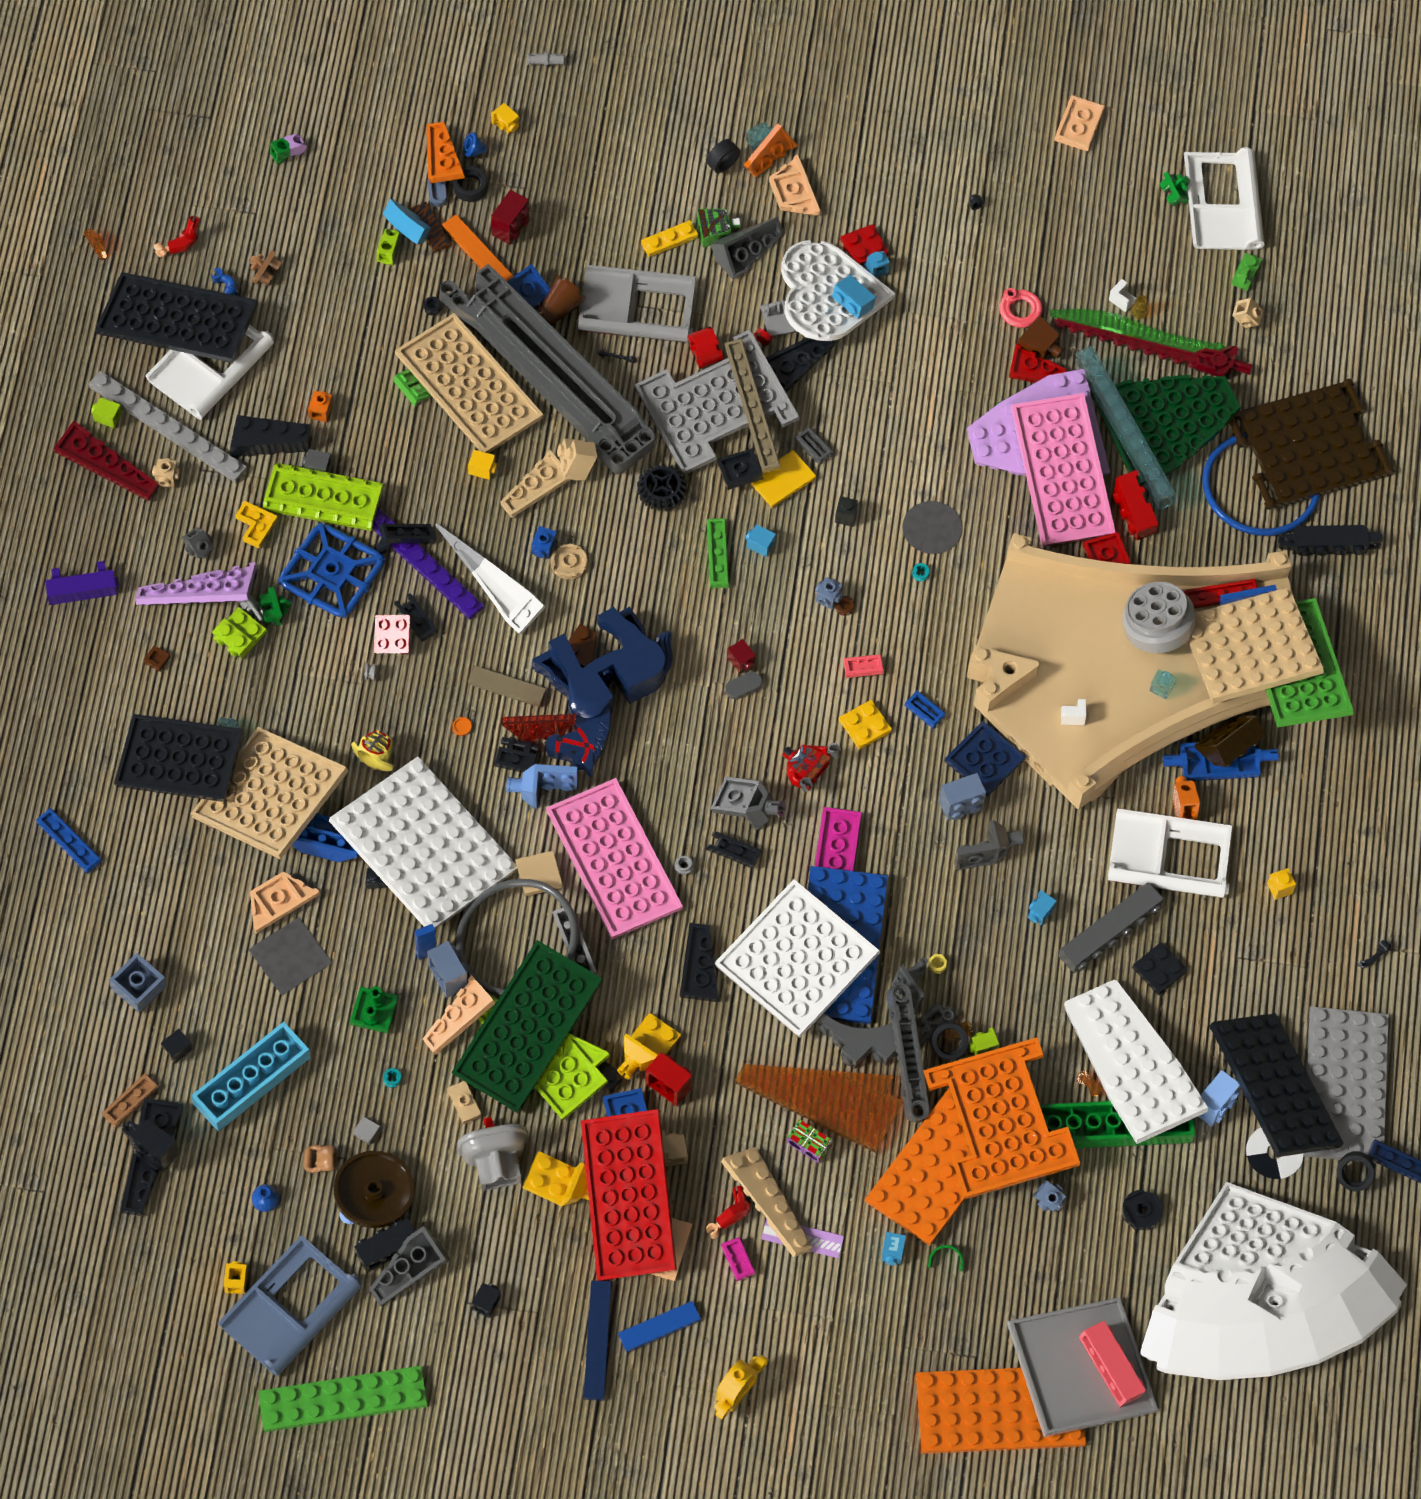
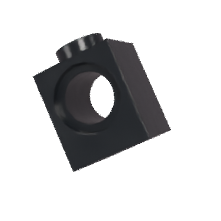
M482 1282L471 1302V1310L490 1318L501 1298L499 1288L493 1284L488 1283L487 1285Z

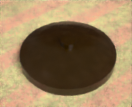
M382 1151L358 1153L349 1158L339 1168L334 1181V1199L340 1212L349 1221L367 1228L386 1227L400 1220L410 1209L415 1189L413 1176L405 1163L390 1153Z

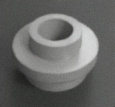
M680 856L676 859L674 867L679 874L686 875L692 872L694 862L688 856ZM686 864L688 867L682 868L681 865Z

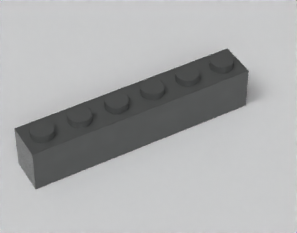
M1147 882L1060 948L1058 957L1073 973L1077 970L1082 971L1088 966L1090 960L1093 958L1095 960L1104 953L1103 950L1107 947L1112 948L1115 946L1118 939L1122 936H1128L1133 931L1132 928L1136 925L1141 926L1144 924L1149 915L1157 914L1162 909V896Z

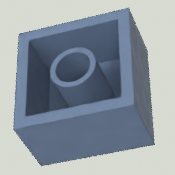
M975 773L941 785L939 803L947 821L952 819L959 820L966 814H975L983 809L986 791L978 774Z
M449 941L428 950V966L446 998L458 993L461 988L464 989L469 979L467 975L468 969L466 964L458 959L459 953L456 947L451 946Z
M138 953L109 979L111 989L138 1013L167 987L165 977Z

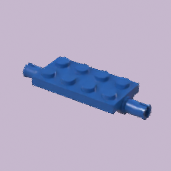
M1181 743L1179 746L1180 754L1163 755V766H1180L1183 776L1186 777L1187 781L1260 777V763L1262 761H1278L1279 754L1277 753V748L1261 750L1256 745L1250 747L1245 755L1233 760L1234 763L1228 767L1214 766L1195 749L1194 745L1197 743Z

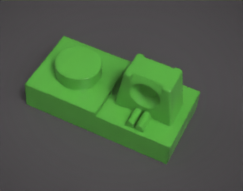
M1245 253L1231 285L1248 291L1262 259Z

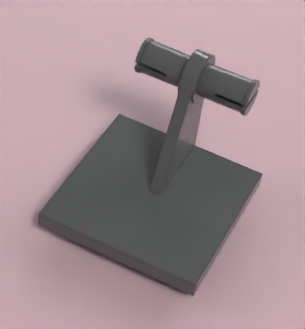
M925 957L920 958L914 966L907 970L904 965L900 966L891 986L898 983L908 985L911 990L914 1014L917 1013L925 997L916 984L918 978L926 970L928 960ZM896 990L895 994L902 999V993Z

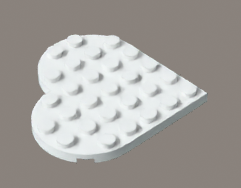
M811 240L796 243L786 251L782 260V276L786 284L791 288L785 300V315L790 325L806 338L820 341L840 339L893 300L896 294L841 249L824 241L812 243ZM849 275L853 276L876 296L873 309L859 319L850 314L846 308L832 297L835 284Z

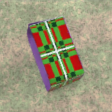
M800 1119L787 1137V1144L817 1163L822 1160L833 1142L829 1137Z

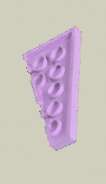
M256 562L249 563L250 566L240 568L239 565L234 566L232 570L226 572L216 570L193 575L190 580L181 581V578L175 579L173 583L167 585L157 583L139 587L135 597L136 605L217 601L241 602L248 600L257 569Z

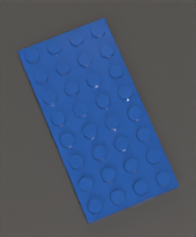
M810 866L807 891L879 950L888 875ZM878 956L834 1001L824 1014L836 1021L870 1025Z

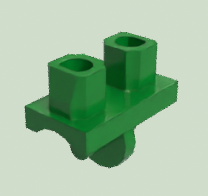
M1166 171L1163 174L1165 179L1159 185L1165 192L1172 191L1166 198L1168 203L1173 206L1180 202L1186 204L1189 201L1185 192L1188 190L1187 185L1190 183L1189 177H1182L1181 174H1170Z
M274 587L268 588V593L259 595L258 600L260 607H271V609L263 611L265 623L275 622V625L279 626L282 625L280 620L282 613L287 614V609L292 604L289 599H284L283 595L278 597V601Z

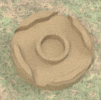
M563 544L556 551L554 550L551 556V568L562 579H576L584 574L588 566L586 552L575 544Z

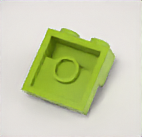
M240 607L227 620L224 618L212 631L214 635L213 640L220 646L224 644L228 647L227 651L233 657L239 656L241 659L268 632L266 628Z

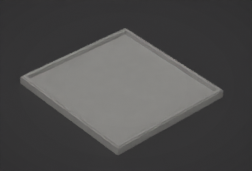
M1121 1297L1007 1322L1044 1437L1157 1413L1158 1407ZM1102 1321H1105L1111 1327L1117 1343L1121 1344L1126 1358L1131 1361L1136 1375L1145 1385L1146 1392L1140 1398L1122 1407H1119L1079 1339L1084 1330Z

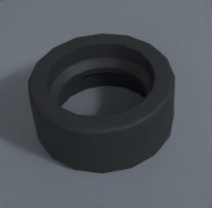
M731 139L722 140L708 153L706 163L715 173H722L737 161L740 149Z
M463 167L462 170L465 178H476L480 180L481 186L472 191L464 190L460 187V182L463 179L453 180L454 193L463 201H478L487 192L486 174L478 167Z
M943 1022L937 1025L931 1032V1048L935 1054L943 1059H957L968 1048V1034L957 1023ZM952 1029L960 1035V1046L954 1052H944L938 1045V1037L944 1030Z
M1352 1151L1345 1154L1340 1159L1337 1167V1178L1340 1184L1351 1191L1367 1189L1372 1184L1376 1173L1372 1158L1360 1151ZM1352 1160L1363 1162L1368 1169L1367 1177L1361 1182L1350 1181L1344 1173V1168L1348 1162Z

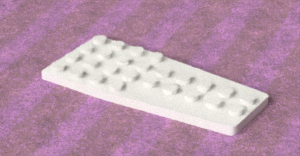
M1112 980L1064 1003L1065 1011L1109 1100L1136 1144L1208 1112L1207 1105L1180 1062L1118 981Z

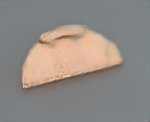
M91 228L84 231V236L101 261L106 259L107 256L102 246L103 240L100 234H96Z

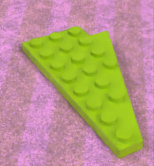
M490 996V997L495 1001V1004H496V1002L498 1001V999L495 998V997H493V996ZM495 1004L478 1018L481 1024L484 1023ZM568 1035L535 1087L562 1121L609 1083L597 1067L609 1058L610 1054L574 1035Z

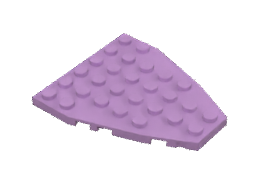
M1080 369L1048 375L998 403L968 426L967 433L975 464L989 466L995 470L1002 469L1014 475L1026 476L1011 406L1013 404L1084 393L1102 475H1109L1110 470L1085 370Z

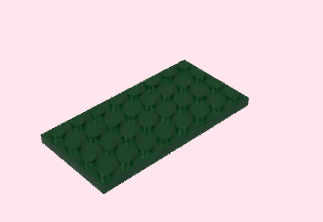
M536 940L451 1073L519 1114L604 980Z

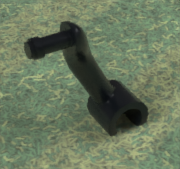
M1386 940L1380 941L1377 945L1380 950L1371 958L1360 961L1358 966L1365 968L1372 965L1379 957L1390 950V943Z

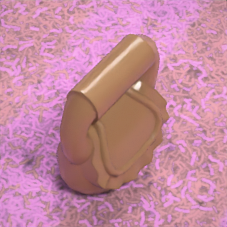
M312 1145L305 1149L303 1168L306 1171L318 1173L335 1170L337 1165V1149L335 1146ZM316 1150V1167L311 1168L312 1151Z

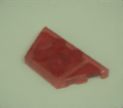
M576 714L501 717L502 726L520 740L533 741L535 739L547 740L549 736L554 734L561 736L576 722Z

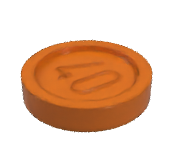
M465 717L457 718L453 722V731L459 736H466L472 730L470 720Z

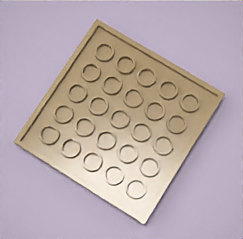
M1289 587L1195 612L1196 627L1188 643L1212 704L1324 673L1323 666Z
M257 727L239 751L226 802L201 799L190 814L192 818L281 860L349 771L347 767Z

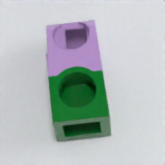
M293 134L272 141L270 154L278 165L283 163L284 159L302 154L307 146L299 134Z

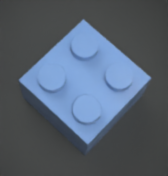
M1221 1070L1200 1095L1208 1107V1112L1198 1117L1211 1127L1215 1122L1220 1123L1226 1115V1110L1228 1108L1231 1109L1237 1102V1097L1240 1094L1238 1091L1239 1083Z

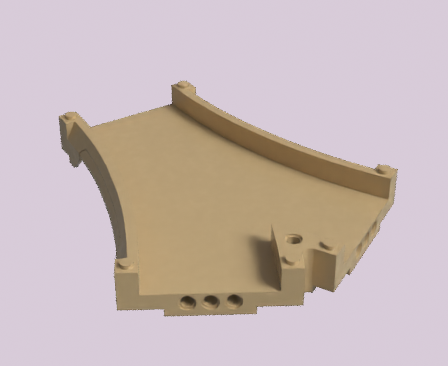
M1013 533L1006 561L982 631L969 661L966 678L983 682L976 689L974 706L999 730V734L1026 756L1025 761L1051 787L1054 785L1078 810L1089 801L1093 802L1101 796L1120 773L1154 752L1213 724L1270 705L1266 690L1212 704L1188 641L1177 649L1164 653H1150L1140 650L1127 639L1122 615L1130 595L1139 587L1152 582H1167L1179 587L1181 590L1256 579L1258 588L1276 585L1277 590L1289 587L1292 593L1288 579L1291 564L1287 551L1268 553L1266 562L1218 567L1148 566L1106 562L1055 553L1031 547L1030 537ZM1219 604V605H1213V606H1207V607H1201V608H1195L1194 611H1195V612H1199V611H1202V610H1206V609H1210V608H1213V607L1220 606V604ZM1078 699H1086L1085 724L1061 725V707L1077 706Z

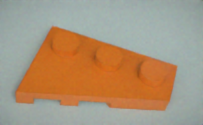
M777 124L744 163V166L751 175L757 177L771 167L773 161L777 158H783L786 155L785 152L791 148L795 149L798 145L785 129Z

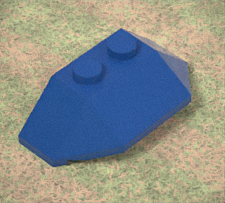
M316 814L292 845L301 853L336 862L353 859L358 856L355 849L329 822L330 817Z

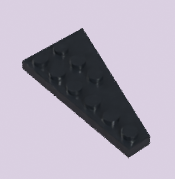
M805 338L766 357L785 393L834 347L835 342L833 340L820 341Z

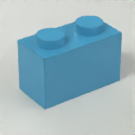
M851 275L835 284L832 294L835 301L840 303L857 319L873 309L876 296Z

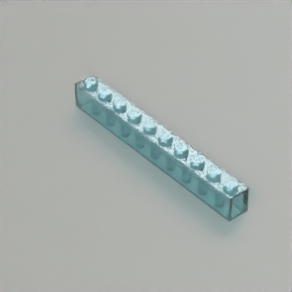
M1093 346L1076 352V364L1079 369L1085 370L1090 389L1135 469L1138 471L1158 510L1160 511L1175 504V491Z

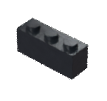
M408 1218L404 1221L402 1219L393 1223L392 1227L386 1230L381 1229L374 1234L375 1236L369 1239H361L354 1246L355 1254L366 1273L392 1260V1257L401 1248L406 1238L415 1232Z

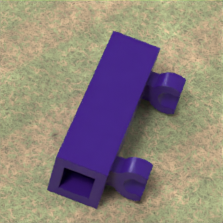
M104 561L97 562L98 572L61 577L59 568L51 569L53 579L45 580L49 605L117 595L116 588L120 587L118 576L114 577L113 570L106 571Z

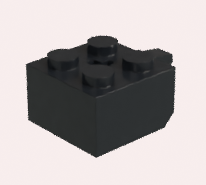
M129 1120L122 1128V1132L131 1140L133 1153L141 1159L144 1157L148 1160V1164L155 1170L160 1169L165 1172L179 1155L176 1140L149 1120L141 1121L138 1125Z

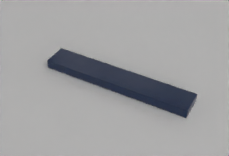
M591 1280L583 1400L604 1401L611 1281Z

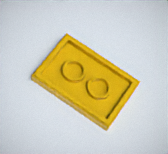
M794 450L779 459L781 469L766 473L762 472V480L750 483L771 508L816 479V475Z

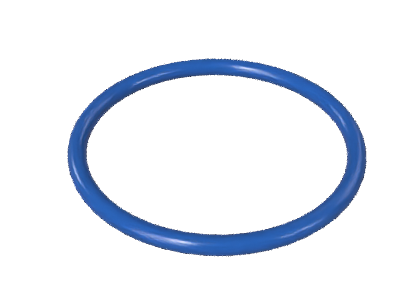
M1242 433L1243 437L1247 438L1246 433ZM1232 436L1226 439L1213 450L1204 466L1203 489L1210 507L1226 524L1247 534L1273 536L1292 531L1296 526L1302 525L1314 512L1320 495L1312 497L1309 506L1299 518L1281 527L1270 529L1254 528L1232 519L1219 507L1213 497L1210 487V473L1216 458L1226 448L1236 443V437Z

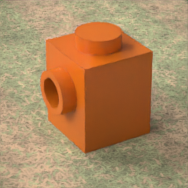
M325 391L313 392L308 408L309 419L327 423L333 405L331 394Z

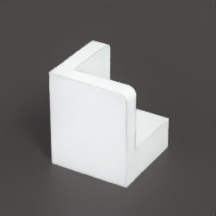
M1121 279L1110 291L1109 301L1124 312H1127L1137 299L1126 291L1127 282Z
M1078 699L1077 706L1061 707V725L1085 724L1086 699Z

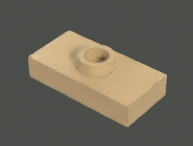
M465 1081L447 1088V1092L463 1125L482 1117Z

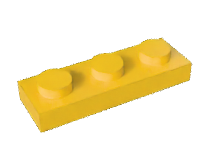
M689 220L642 239L641 244L650 258L698 238V233Z

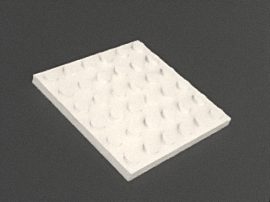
M793 880L714 964L801 1038L880 954V951L797 881Z

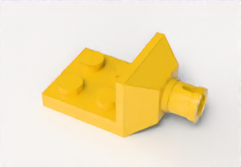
M649 1013L631 1036L625 1034V1061L617 1069L618 1073L621 1076L625 1073L624 1078L630 1079L637 1069L646 1071L647 1067L660 1052L666 1055L672 1050L681 1038V1034Z
M537 1152L522 1187L523 1189L561 1207L578 1202L581 1198L589 1201L584 1163L581 1162L574 1168L543 1152Z

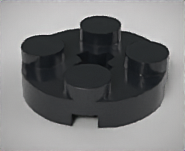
M1136 1190L1126 1197L1122 1206V1215L1126 1223L1134 1230H1149L1160 1221L1163 1206L1160 1199L1154 1193ZM1139 1206L1147 1208L1145 1214L1138 1212Z

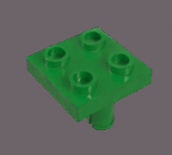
M360 986L351 1015L350 1025L388 1034L398 1002V995L382 992L381 988L377 986L371 989Z

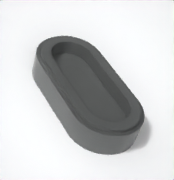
M748 672L730 680L726 684L727 696L731 699H739L759 690L762 683L761 676L756 672Z

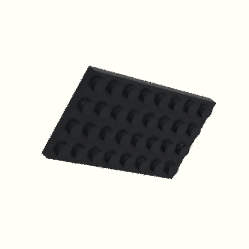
M121 272L95 328V332L98 335L233 363L257 309L258 301Z
M1276 1013L1213 1021L1209 1027L1276 1158L1341 1148L1344 1142Z

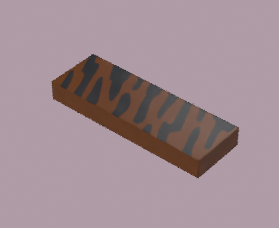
M427 202L411 207L410 211L418 215L421 221L431 227L426 240L433 253L450 247L448 238Z

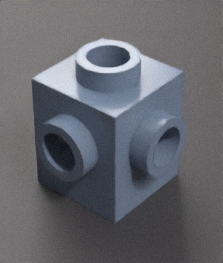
M825 577L824 581L819 582L816 586V602L832 610L836 603L841 601L843 597L842 585L837 580Z
M1046 1180L1032 1195L1039 1201L1037 1205L1046 1212L1048 1209L1052 1212L1055 1209L1058 1211L1064 1205L1065 1201L1063 1199L1066 1197L1062 1193L1064 1189L1058 1184L1054 1183L1052 1185ZM1050 1194L1053 1196L1051 1200H1049Z

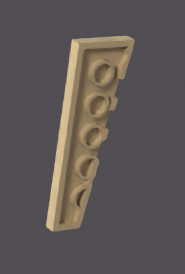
M753 1147L724 1157L721 1161L735 1181H739L744 1188L743 1192L746 1196L752 1198L756 1204V1209L764 1214L768 1225L776 1232V1235L791 1255L796 1257L810 1252L812 1249L810 1242L758 1149Z

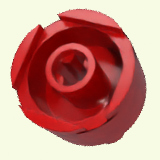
M711 326L687 335L690 350L696 357L695 360L699 369L724 360L722 350H720L718 345L719 342Z

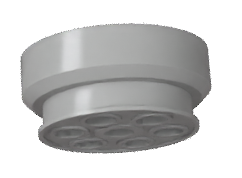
M1152 582L1136 589L1130 595L1122 615L1125 635L1129 642L1136 648L1150 653H1164L1177 649L1190 639L1196 627V616L1192 601L1179 587L1167 582Z

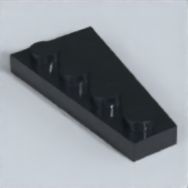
M689 924L680 998L719 1002L709 925Z

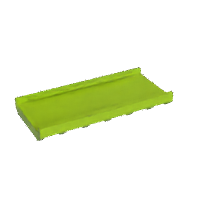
M275 463L263 501V509L268 512L372 531L385 485L380 482Z

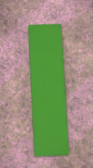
M726 518L707 519L710 588H729Z

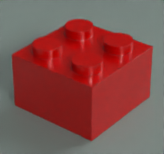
M660 1052L646 1069L645 1084L677 1107L691 1090L692 1075L688 1068L685 1066L680 1067L676 1064L670 1055H664Z

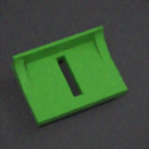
M409 369L395 374L393 381L414 407L422 400L431 397L428 390L421 383L409 388V386L419 382Z

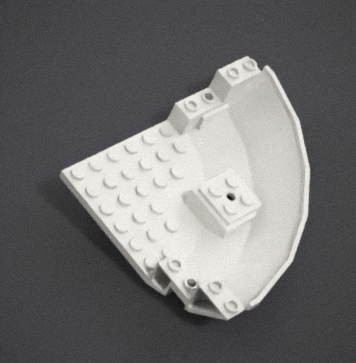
M1226 1182L1172 1266L1165 1283V1294L1153 1310L1140 1355L1146 1357L1149 1361L1158 1362L1157 1370L1214 1380L1274 1376L1316 1365L1364 1342L1392 1318L1401 1307V1300L1399 1298L1407 1284L1374 1248L1370 1251L1355 1245V1235L1339 1223Z

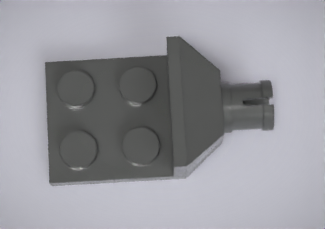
M725 776L710 809L713 813L746 817L753 828L759 830L769 821L771 815L783 816L784 813L779 811L785 812L786 804L784 801H775L760 781Z
M990 820L986 836L987 841L980 842L978 845L970 846L966 844L957 848L954 860L955 871L997 864L1008 853L1009 847L1023 845L1021 830L1006 832L1004 826L994 820Z

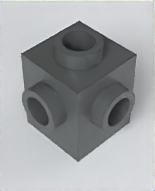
M198 527L181 537L186 544L185 550L190 556L199 559L205 558L214 549L211 543L213 542L211 536Z

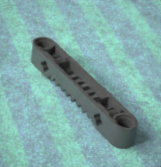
M898 983L888 990L887 1002L890 1020L893 1024L892 1029H894L893 1036L896 1039L898 1068H900L899 1075L902 1078L901 1091L904 1112L910 1122L916 1123L928 1116L929 1104L911 990L908 985ZM896 990L902 993V999L896 996ZM914 1107L920 1109V1116L914 1113Z

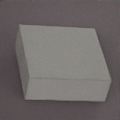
M363 1116L352 1134L370 1144L380 1130V1126Z

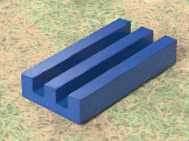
M918 690L904 705L933 729L946 716L944 711ZM917 697L921 702H923L926 706H928L939 716L937 717L936 715H934L931 711H929L927 707L919 703L915 698Z

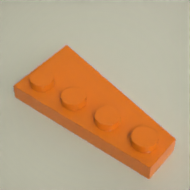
M445 123L426 124L429 183L465 178Z

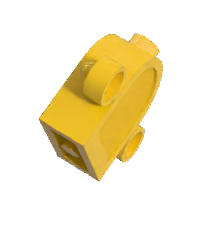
M763 1355L760 1357L754 1356L749 1363L740 1359L732 1366L717 1389L716 1400L718 1402L715 1405V1410L717 1411L715 1415L723 1420L730 1411H734L756 1383L758 1374L769 1361L768 1358Z

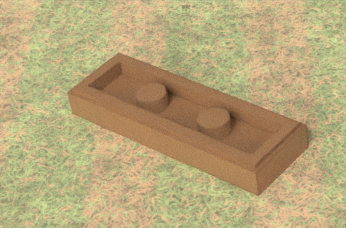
M146 1073L143 1074L102 1112V1116L117 1128L144 1103V1098L149 1099L159 1089V1085Z

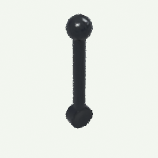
M603 349L599 350L598 352L599 356L601 357L605 355L609 357L628 360L631 363H635L636 357L634 356L627 357L618 354L605 352Z

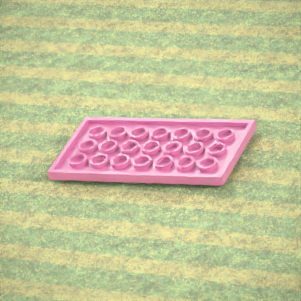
M1084 393L1013 404L1011 410L1042 547L1094 539L1115 533Z
M616 778L546 807V812L612 940L683 909L673 886Z

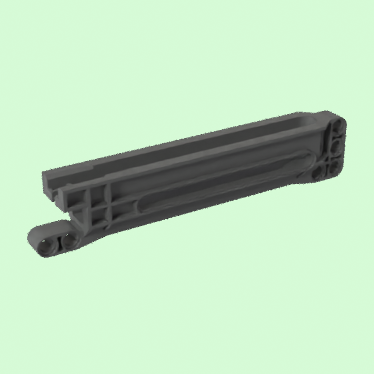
M489 264L476 273L477 293L470 300L454 282L447 280L441 283V301L457 317L474 327L587 442H594L597 457L612 472L617 474L623 473L652 451L655 435L645 424L639 412Z

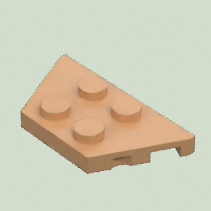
M795 155L790 163L784 164L778 172L769 177L773 193L781 211L818 216L820 215L819 206L798 155Z
M281 872L250 891L255 933L260 932L319 896L318 889H312L299 879H294L291 875Z

